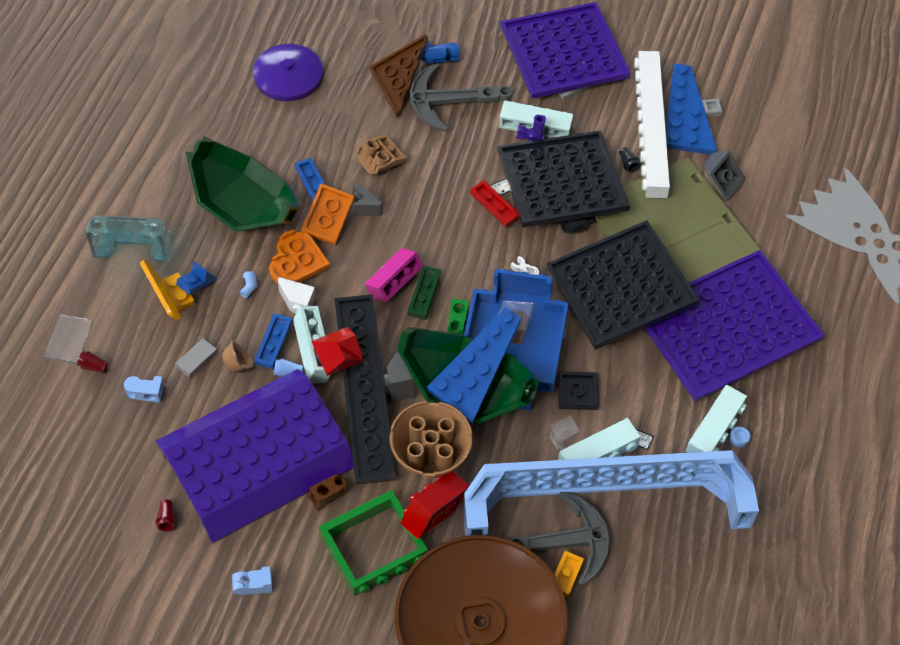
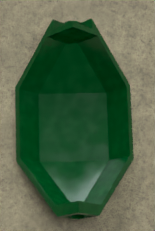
M205 136L202 140H198L195 143L192 152H185L197 204L233 231H247L293 222L300 205L289 184L253 157Z
M408 327L402 331L397 351L427 403L441 402L427 391V386L474 338L463 334ZM506 353L502 359L500 368L482 402V407L478 411L474 423L479 424L528 405L534 399L540 381L514 355Z

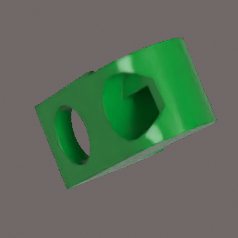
M451 300L447 332L463 334L469 301Z

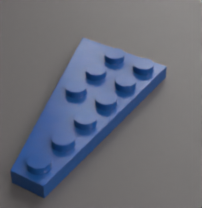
M674 63L665 129L666 146L669 149L712 155V153L717 152L692 68L689 65Z
M505 307L427 386V391L441 402L459 410L465 416L468 423L473 426L476 415L482 407V402L500 368L501 361L505 357L508 346L520 325L521 317Z

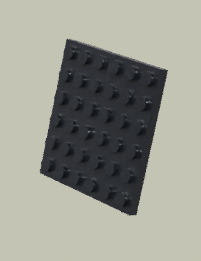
M601 130L497 146V152L522 228L630 211L629 201Z
M648 220L546 263L548 271L594 350L699 305L698 297Z

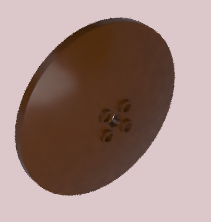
M470 535L454 538L435 546L420 557L410 568L403 579L396 599L395 629L399 645H563L567 632V607L558 580L550 568L536 554L508 539L489 535ZM482 618L486 621V625L478 627L474 621Z

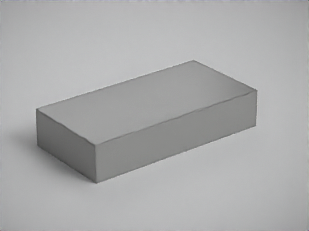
M202 338L175 363L176 368L191 378L217 354V349Z

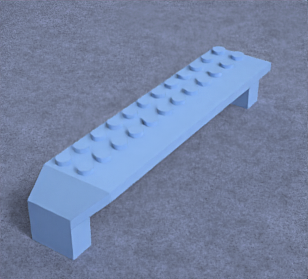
M729 450L484 464L464 493L463 517L465 536L488 535L487 514L504 497L556 495L560 492L573 494L704 486L726 503L731 529L751 528L759 508L753 477L735 453Z

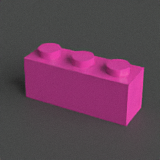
M401 248L365 283L369 294H373L374 299L388 302L423 265L416 252Z

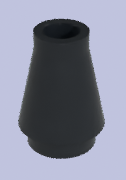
M627 147L619 150L624 169L630 173L637 171L640 168V159Z

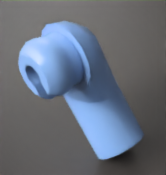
M247 271L243 274L246 286L240 291V294L244 298H247L258 286L257 276L252 271Z

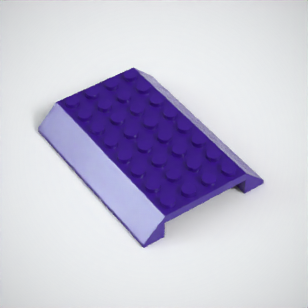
M299 369L155 441L164 459L167 458L199 515L202 526L212 544L309 492V487L333 475H342L354 468L353 456L347 440L309 378Z

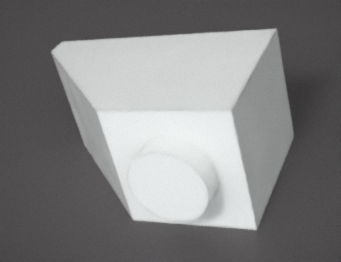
M278 278L279 292L290 311L296 314L299 306L313 305L316 298L315 287Z

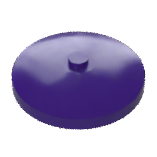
M297 44L276 45L264 51L257 58L253 68L254 81L257 88L269 98L279 101H296L308 97L317 90L322 82L323 67L319 57L307 47Z

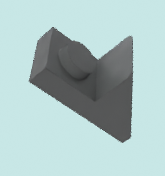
M359 182L352 185V195L355 196L354 200L356 201L354 204V214L360 216H381L383 214V203Z

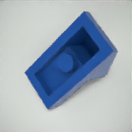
M194 261L191 272L178 278L176 285L188 295H191L217 281V277Z

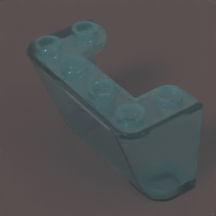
M95 215L87 222L86 235L93 258L109 257L113 253L115 243L151 245L150 254L152 259L168 262L172 235L160 219Z

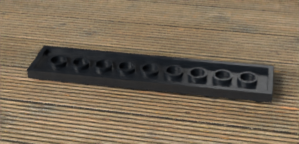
M373 294L334 298L338 330L348 327L356 335L363 357V362L343 370L355 483L359 485L396 480L393 452L390 447V425Z

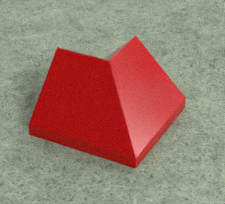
M348 327L311 341L327 376L363 362L356 335Z

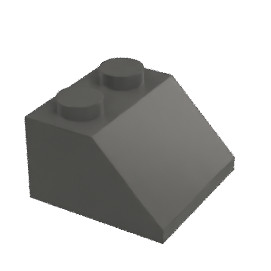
M397 351L386 366L387 374H384L386 396L389 395L391 402L414 398V379Z

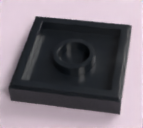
M558 372L559 409L598 410L597 373Z

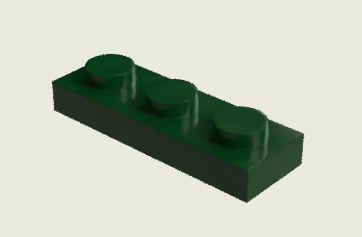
M423 265L407 311L408 316L426 320L441 276L440 269Z

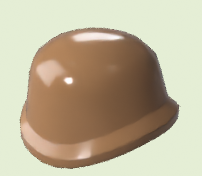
M232 339L231 343L222 353V359L226 367L236 373L252 368L254 366V359Z

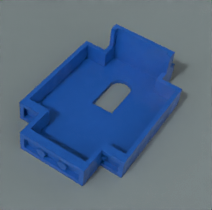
M495 269L493 292L486 289H474L464 335L475 339L505 307L513 312L524 313L528 320L523 344L510 343L507 353L514 355L540 381L537 390L554 393L568 315V303L561 300H551L553 291L552 277L544 274L534 275L527 272ZM532 401L528 405L517 409L531 411Z

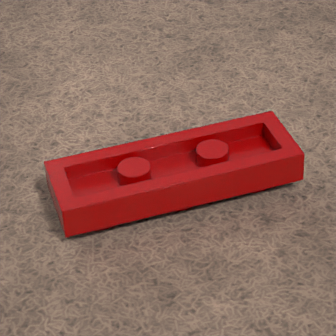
M484 180L470 189V194L505 228L519 219L517 211Z

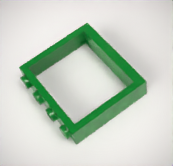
M392 490L318 526L319 535L353 596L362 592L367 593L371 587L386 583L390 577L396 574L398 576L404 574L408 568L412 567L420 557L428 552L422 539L418 540L406 529L417 547L416 550L357 580L353 576L332 537L393 507L400 521H402L404 509Z

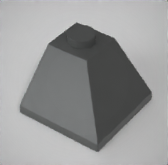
M729 151L714 152L704 163L708 176L724 202H727L744 182L745 176Z

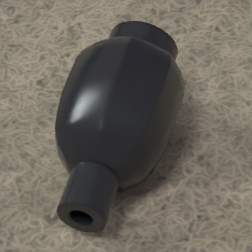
M587 217L564 221L561 223L562 231L569 234L581 232L589 224L594 223V218Z

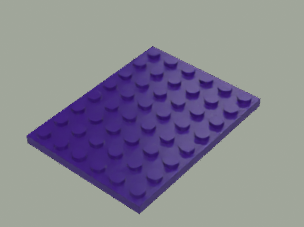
M760 250L689 282V285L699 299V305L644 328L695 402L724 388L726 385L729 386L823 340L825 336Z

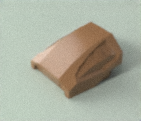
M388 134L369 139L365 143L358 145L356 149L359 163L369 174H378L381 171L402 164L408 159L393 143Z

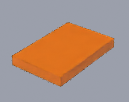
M320 184L302 226L301 233L306 232L313 238L336 245L355 196Z

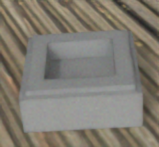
M719 99L702 100L707 117L722 116L723 111Z

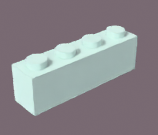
M504 100L499 119V128L517 131L518 125L525 126L527 129L533 128L534 117L539 114L546 117L545 137L566 136L570 134L573 114Z
M299 306L293 322L305 374L311 383H326L330 375H326L311 341L325 336L318 306Z
M726 385L690 439L685 452L719 451L717 446L719 443L723 444L729 435L726 432L729 428L733 429L738 421L736 416L738 413L742 415L745 411L747 396Z
M626 418L559 451L558 460L620 457L621 454L627 451H634L638 447L641 436L630 420Z

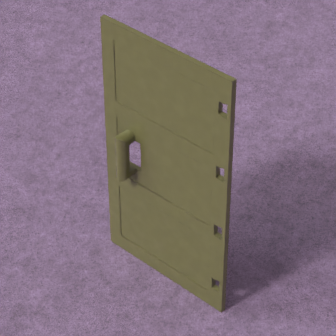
M688 157L668 166L670 188L667 198H646L645 190H642L643 177L623 186L630 204V211L593 216L607 237L648 220L688 283L758 250L761 251ZM696 176L700 182L696 183L692 177ZM727 215L731 222L727 223L723 217ZM779 274V276L782 278V280L785 282V284L788 286V288L791 290V292L794 294V296L798 299V301L801 303V305L804 307V309L807 311V313L810 315V317H811V318L813 319V321L815 322L816 319H815V318L813 317V315L809 312V310L805 307V305L801 302V300H800V299L798 298V296L794 293V291L790 288V286H789V285L787 284V282L783 279V277Z

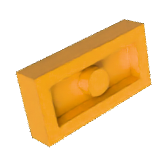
M564 551L554 574L560 584L563 595L566 597L569 596L584 561V558L568 551Z

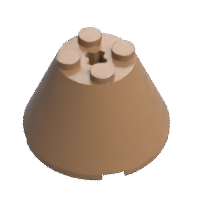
M427 401L415 403L404 409L396 417L391 427L390 447L396 460L407 470L424 476L426 479H432L455 470L466 460L471 450L472 431L467 419L459 410L443 402L427 403Z

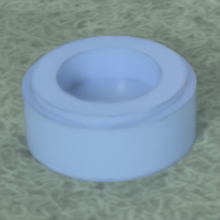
M735 427L730 433V442L736 447H745L750 440L749 431L744 427Z

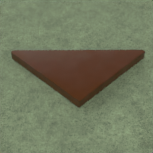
M426 34L369 66L371 73L397 118L401 114L427 45L428 37Z

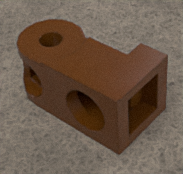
M336 474L309 487L308 498L315 508L320 511L325 508L326 504L345 495L349 491L350 486L341 474Z

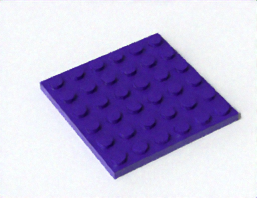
M597 2L500 21V27L531 99L630 78L629 68Z

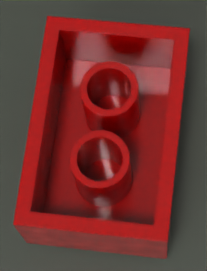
M454 471L440 475L433 484L431 482L428 483L420 493L415 492L409 499L411 503L403 511L404 517L400 524L419 540L457 511L469 485Z

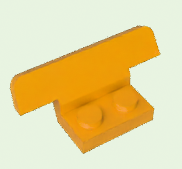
M145 259L140 262L167 314L175 320L181 319L179 311L195 305V302L191 295H188L176 285L177 279L181 277L180 274L175 273L161 279L151 262Z

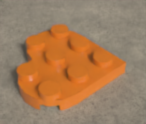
M290 230L279 237L280 240L276 246L278 254L272 258L269 273L277 284L279 277L300 283L330 268V263L308 233Z

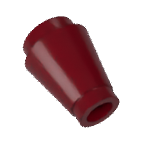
M82 351L78 358L77 366L84 370L105 373L108 362L90 351Z
M168 499L160 501L155 521L160 531H171L176 525L172 501Z

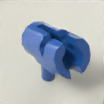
M428 41L421 61H425V64L446 63L447 59L450 62L460 61L458 43H445L433 46Z

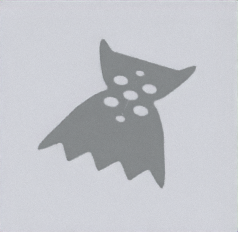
M845 168L846 182L829 178L828 181L832 193L814 190L818 205L799 201L804 216L786 214V217L833 243L854 251L866 253L883 287L890 297L899 304L897 289L900 287V264L898 263L900 251L893 249L892 243L895 241L900 242V235L891 234L889 226L876 203L851 172ZM854 223H859L860 228H855ZM873 224H878L881 226L882 231L874 233L870 227ZM856 237H864L867 241L866 245L860 246L856 244ZM876 239H881L884 241L885 246L877 248L873 242ZM877 255H886L888 262L884 264L879 263L876 259Z

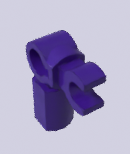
M539 114L535 115L533 128L530 129L518 125L516 138L528 139V141L544 139L546 117Z

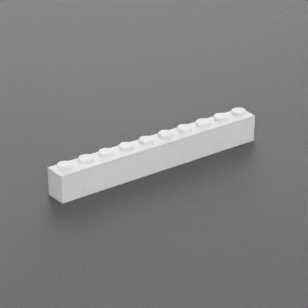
M639 51L638 58L634 59V68H637V71H635V81H638V84H636V94H639V97H637V108H640L637 119L641 121V124L638 126V134L642 135L639 139V148L643 150L640 152V162H643L641 176H644L642 190H645L646 198H667L670 185L659 51Z

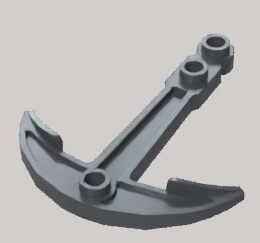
M438 63L422 70L413 80L410 89V103L416 116L426 125L446 132L448 127L439 119L434 110H430V105L474 101L489 103L498 100L508 101L512 97V89L506 85L500 88L488 86L475 89L427 90L432 77L440 67Z
M560 492L559 497L570 506L577 517L581 516L584 527L530 537L525 535L505 539L518 543L531 552L589 546L590 556L588 557L587 566L578 582L582 586L600 572L607 558L609 546L608 529L597 509L587 501L576 495ZM594 534H599L601 538H595Z

